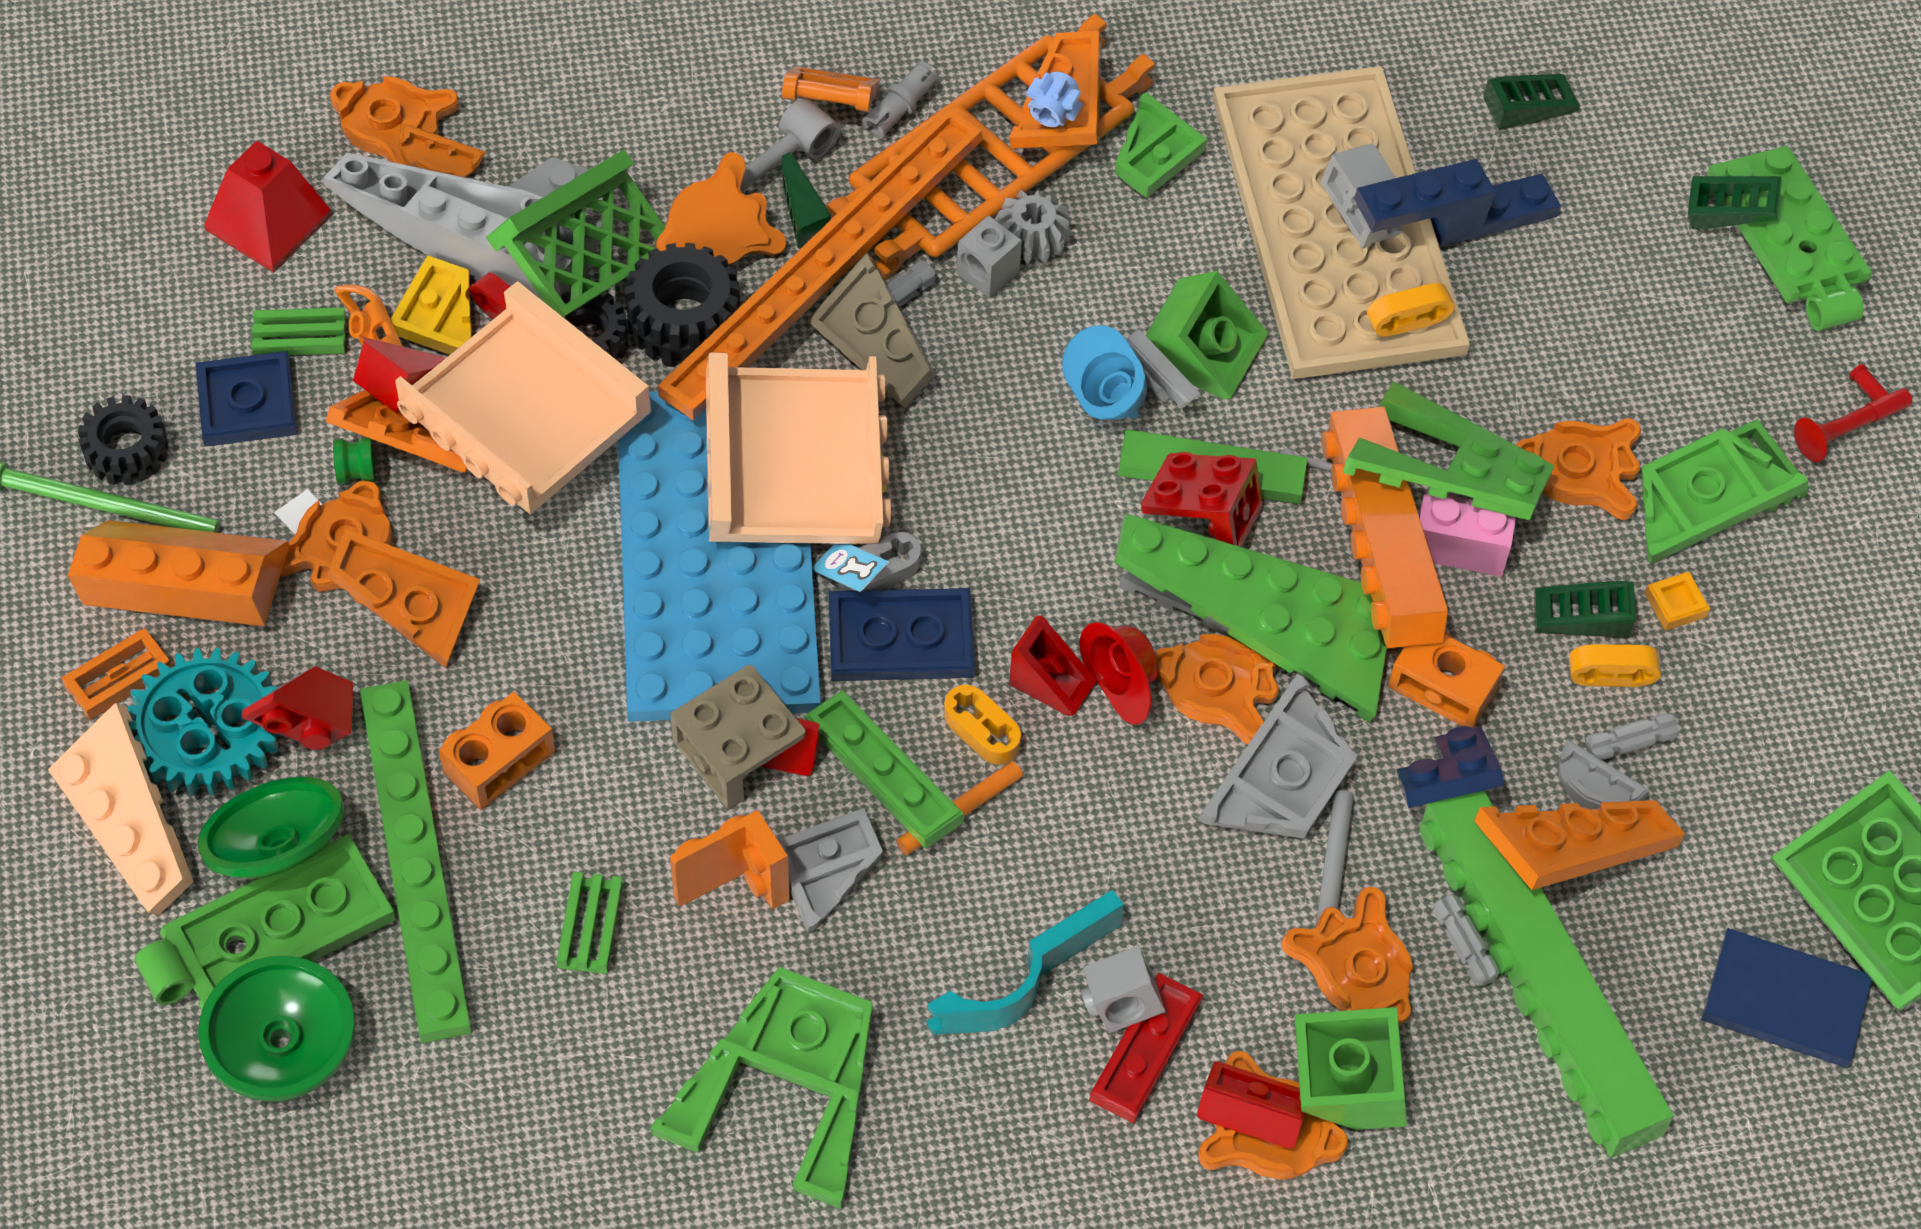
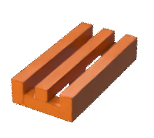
M143 628L64 675L61 679L65 689L69 694L73 695L74 701L79 707H82L84 714L90 721L110 709L115 703H120L130 697L131 690L143 689V674L155 678L160 676L157 667L158 662L164 663L169 668H172L168 657L147 630ZM145 648L148 650L125 665L121 663ZM107 672V675L105 677L101 678L100 680L96 681L95 683L91 684L85 689H81L83 685L87 684L88 682Z

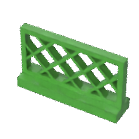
M625 149L512 215L486 236L495 252L506 247L544 303L563 318L626 279L630 271H635V263L640 258L649 259L648 252L655 248L639 242L640 227L649 230L655 240L664 231V224L626 171L634 165V162ZM618 187L629 201V210L613 205L614 190ZM586 207L602 213L601 228L585 222ZM613 217L629 223L628 238L612 232ZM557 225L574 230L573 245L556 240ZM585 235L601 240L600 255L584 250ZM529 242L545 248L544 263L534 260L524 244ZM612 245L628 250L627 265L611 260ZM556 252L572 258V273L555 268ZM583 262L600 268L599 283L583 278ZM555 280L571 285V301L566 305L554 289Z

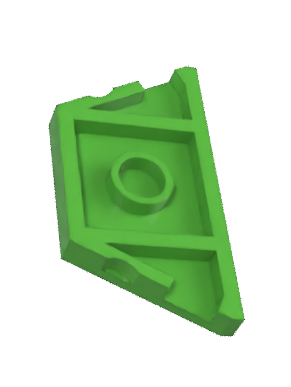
M1723 428L1642 466L1641 485L1647 559L1649 563L1653 564L1805 491L1808 485L1807 478L1798 471L1795 475H1792L1772 463V456L1758 448L1746 446L1742 439Z

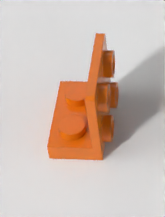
M758 810L746 816L738 815L728 819L716 832L702 839L693 838L684 842L670 856L673 895L678 906H683L744 874L752 893L757 898L763 895L772 910L790 901L788 855Z

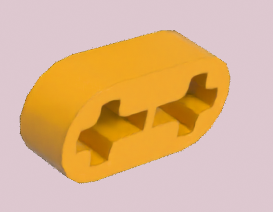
M1430 283L1380 297L1369 306L1367 316L1375 333L1378 336L1387 337L1440 323L1453 313L1455 304L1444 284Z
M1591 644L1577 647L1569 654L1571 680L1581 686L1641 687L1653 684L1661 677L1659 653L1651 646Z
M959 685L948 692L944 702V718L949 728L989 763L1001 765L1014 760L1019 754L1021 731L1018 724L982 690L975 686ZM960 704L965 708L971 704L974 705V716L968 711L958 714L957 705ZM991 733L997 738H1001L1004 735L1008 736L1007 745L1005 746L1001 742H997L994 745L990 744Z

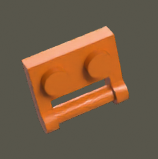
M795 66L785 74L782 99L796 101L797 97L852 105L855 106V110L869 112L872 101L878 97L880 79Z

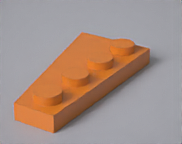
M1656 800L1602 802L1598 809H1587L1580 807L1578 803L1561 804L1558 811H1538L1536 805H1518L1515 811L1511 813H1499L1496 806L1480 807L1474 819V822L1531 890L1677 848L1685 835L1682 829Z

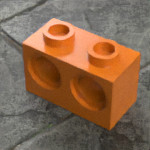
M514 691L502 701L496 700L489 704L481 713L480 718L466 729H459L450 734L439 749L443 773L480 810L555 753L552 728ZM510 730L522 731L516 736L503 735ZM473 759L485 760L482 764L476 766L466 764Z

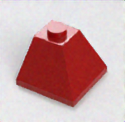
M256 140L227 168L204 227L206 231L274 273L332 214L331 209L290 160Z

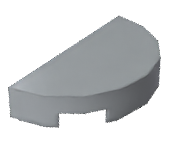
M1140 329L1127 338L1129 345L1144 368L1148 391L1159 401L1166 403L1171 399L1177 402V407L1184 408L1201 394Z
M1567 739L1558 760L1559 780L1566 794L1581 807L1598 809L1602 802L1644 801L1647 798L1649 789L1604 761L1595 758L1594 755Z

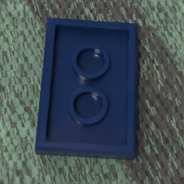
M970 588L862 590L861 592L829 591L831 681L974 678L975 666Z
M1727 928L1723 936L1701 1020L1848 1068L1852 1061L1871 978L1865 972Z

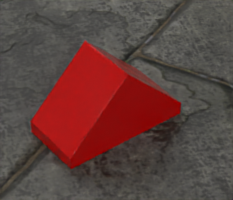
M364 337L353 381L396 414L401 413L397 405L399 398L395 380L401 376L409 384L414 385L446 357Z
M1037 615L1012 650L1009 685L1067 716H1074L1097 679L1043 615Z

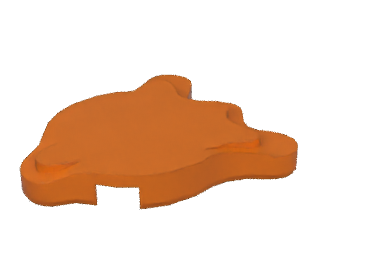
M382 76L383 83L365 86L364 80L356 83L340 82L336 84L330 92L331 104L340 116L342 131L348 141L365 152L381 155L389 162L403 165L407 164L403 160L398 147L401 123L439 135V120L455 113L459 108V97L454 90H424L397 77Z
M729 152L720 160L714 175L706 180L694 182L683 189L673 200L664 231L657 238L655 247L660 251H664L667 244L676 243V247H685V243H695V249L701 250L706 246L713 249L714 257L723 255L728 260V266L749 254L779 255L785 249L786 238L781 231L766 222L767 201L765 196L761 193L744 195L741 192L740 185L745 171V161L741 155Z
M1630 418L1622 419L1614 424L1605 426L1569 420L1557 422L1552 430L1542 435L1540 432L1533 438L1522 439L1516 444V446L1537 454L1543 460L1555 465L1543 492L1548 497L1574 506H1598L1620 520L1630 519L1634 515L1637 508V500L1620 480H1633L1640 471V464L1631 451V448L1638 442L1641 434V427L1635 420Z
M359 481L348 490L338 493L339 499L328 501L320 505L318 500L309 507L299 521L295 536L288 542L290 546L280 577L304 569H311L310 581L316 591L324 592L343 589L327 577V573L345 528L392 546L393 534L390 522L381 505L382 497L379 487L370 481ZM350 595V596L354 599L355 602H357V603L363 605V604H362L361 602H359L356 598H354L352 595Z
M1202 634L1199 637V641L1189 643L1184 647L1181 643L1175 647L1160 648L1155 651L1159 668L1156 679L1162 683L1170 701L1178 711L1188 718L1201 723L1225 726L1231 729L1243 743L1247 745L1250 743L1264 722L1254 704H1271L1277 700L1279 689L1273 673L1280 666L1233 638L1217 634Z
M1366 887L1361 890L1355 900L1352 918H1346L1335 907H1327L1320 914L1315 928H1293L1288 930L1281 941L1283 951L1288 956L1302 962L1311 971L1319 989L1332 1005L1340 1011L1397 1007L1398 1025L1401 1026L1408 1020L1411 1015V1006L1408 999L1410 987L1408 988L1409 973L1413 970L1410 954L1403 942L1390 929L1387 923L1385 913L1386 898L1382 890L1375 887Z
M1244 1051L1233 1052L1226 1060L1225 1064L1300 1088L1298 1082L1268 1075ZM1305 1113L1293 1149H1288L1214 1124L1215 1133L1201 1143L1197 1155L1201 1166L1208 1170H1216L1226 1166H1241L1261 1176L1273 1179H1292L1306 1174L1323 1163L1340 1160L1346 1152L1348 1138L1346 1133L1335 1125L1334 1122Z

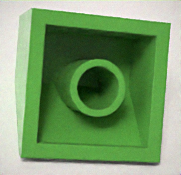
M1218 271L1179 278L1145 336L1193 386L1223 399H1229L1233 396L1269 332Z
M1397 1007L1295 1014L1301 1111L1354 1130L1407 1127Z

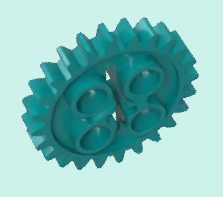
M217 647L212 652L210 659H203L200 649L195 648L193 660L186 662L180 653H176V666L169 668L164 663L158 662L157 667L160 676L155 678L143 674L142 680L146 691L131 690L130 694L134 705L127 706L132 719V722L129 723L134 739L141 742L147 758L143 763L146 770H149L154 784L166 777L169 791L174 792L183 782L186 784L189 796H194L198 786L205 784L211 796L215 794L218 782L223 781L228 789L234 790L235 783L233 777L241 775L248 781L253 780L250 766L254 764L258 767L266 768L268 764L264 752H278L279 748L275 737L283 735L267 732L262 726L242 719L243 709L278 688V686H272L268 671L259 673L254 659L242 666L240 654L235 651L226 661L223 660L220 648ZM212 688L219 689L213 694H203L206 690ZM186 693L191 698L202 718H195L192 706L179 694ZM179 715L172 721H162L167 716ZM237 721H247L243 726L230 727ZM207 724H214L218 738L230 747L229 749L224 750L221 748ZM207 748L200 754H189L194 749Z

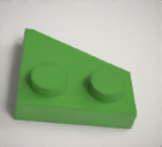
M1145 92L1141 95L1134 121H1131L1126 135V142L1121 147L1116 160L1115 174L1145 198H1148L1206 150L1207 139Z

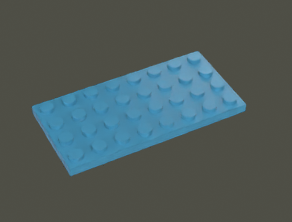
M658 391L649 392L651 413L618 440L628 722L671 720L670 713L747 665H752L792 714L809 713L820 705L810 543L709 542L706 409L693 421L660 398Z

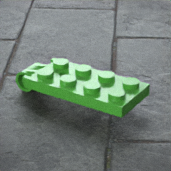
M1789 146L1709 166L1707 176L1782 177L1778 220L1737 225V227L1786 303L1807 298L1806 314L1814 330L1821 331L1861 320L1864 312L1863 301L1854 285L1868 282L1871 279L1872 271ZM1768 191L1759 192L1758 207H1766ZM1742 194V207L1749 206L1750 194ZM1733 196L1725 197L1724 206H1732ZM1801 249H1808L1813 251V253H1806Z
M350 834L326 845L316 855L296 868L284 873L256 879L163 925L160 930L163 940L155 941L142 948L136 954L134 962L157 1004L169 1005L175 1003L194 989L200 999L198 1004L202 1011L208 996L215 986L230 972L248 962L270 956H294L315 961L396 919L392 907ZM234 940H242L246 943L245 949L236 954L230 953L227 947Z

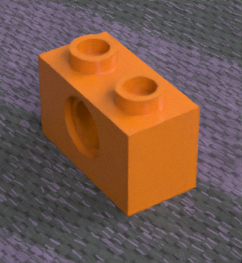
M1445 631L1443 643L1404 647L1393 665L1388 688L1461 726L1474 728L1499 688L1505 665L1496 661L1491 654L1482 650H1475L1455 640L1451 634ZM1441 670L1451 671L1454 674H1456V676L1446 675L1442 673Z

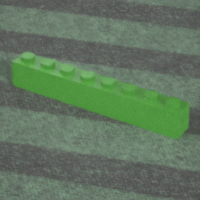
M1479 791L1428 803L1420 824L1423 842L1430 851H1436L1443 863V874L1448 886L1453 891L1458 890L1466 904V914L1470 916L1478 932L1481 931L1490 946L1489 953L1497 963L1500 973H1505L1513 986V996L1518 1009L1523 1015H1529L1537 1028L1539 1045L1548 1058H1554L1562 1072V1084L1567 1095L1572 1101L1578 1100L1586 1114V1125L1592 1139L1598 1145L1603 1144L1609 1157L1613 1158L1663 1137L1674 1115L1541 888L1531 890L1474 822L1480 807H1493L1486 792Z

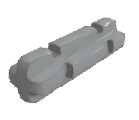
M920 260L908 268L909 274L903 272L887 283L899 307L918 295L917 289L923 291L935 282L936 272L925 260Z
M1662 713L1652 716L1646 721L1642 719L1609 729L1608 733L1598 732L1588 735L1585 739V746L1587 752L1594 755L1595 758L1604 760L1613 757L1614 753L1621 755L1655 745L1658 741L1665 742L1675 739L1679 734L1674 715Z
M1454 894L1448 895L1435 903L1434 914L1441 926L1447 927L1445 933L1463 965L1469 966L1470 969L1467 972L1473 983L1478 987L1492 983L1498 978L1500 969L1493 956L1486 954L1485 951L1488 948L1470 916L1463 914L1466 909L1459 897Z

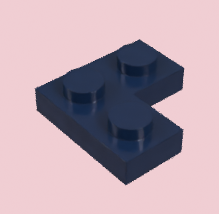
M1469 726L1456 727L1447 734L1435 736L1437 754L1440 759H1420L1407 767L1396 769L1399 786L1408 808L1504 786L1502 769L1482 726L1474 728Z

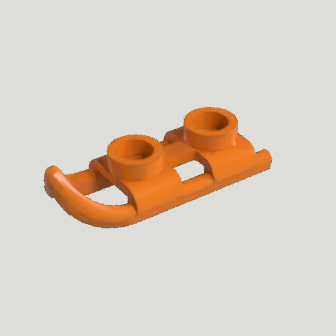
M355 284L339 285L334 288L335 294L351 315L349 319V332L353 338H358L361 346L364 337L402 346L381 298L373 290ZM350 293L363 295L371 302L367 303L361 311L350 297ZM378 327H383L386 334L381 340H379L376 334Z

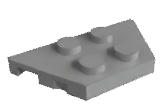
M1298 673L1296 674L1202 811L1199 821L1208 825L1303 839L1306 837L1354 765L1357 757L1345 739L1336 733L1334 722L1326 710L1318 708L1306 690L1308 683L1303 676Z

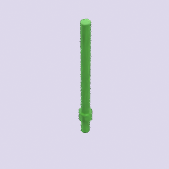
M0 462V490L8 487L172 528L219 533L220 520L9 469L8 463Z

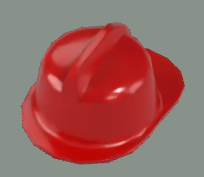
M1102 622L1089 623L1081 631L1079 640L1080 655L1084 665L1097 679L1096 683L1101 687L1120 717L1132 725L1142 724L1149 716L1151 709L1150 684L1155 681L1159 669L1151 642L1143 632L1130 625L1112 628L1110 625Z

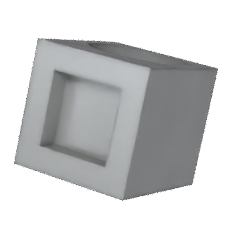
M988 215L958 241L957 274L990 299L1019 273L1022 240Z
M1140 946L1083 967L1088 987L1081 990L1085 1006L1091 1018L1101 1017L1108 1033L1165 1012L1154 974Z

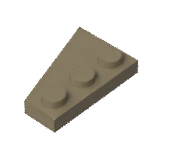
M866 253L807 321L861 370H866L869 356H876L877 374L885 375V391L906 408L934 377L935 373L873 258Z

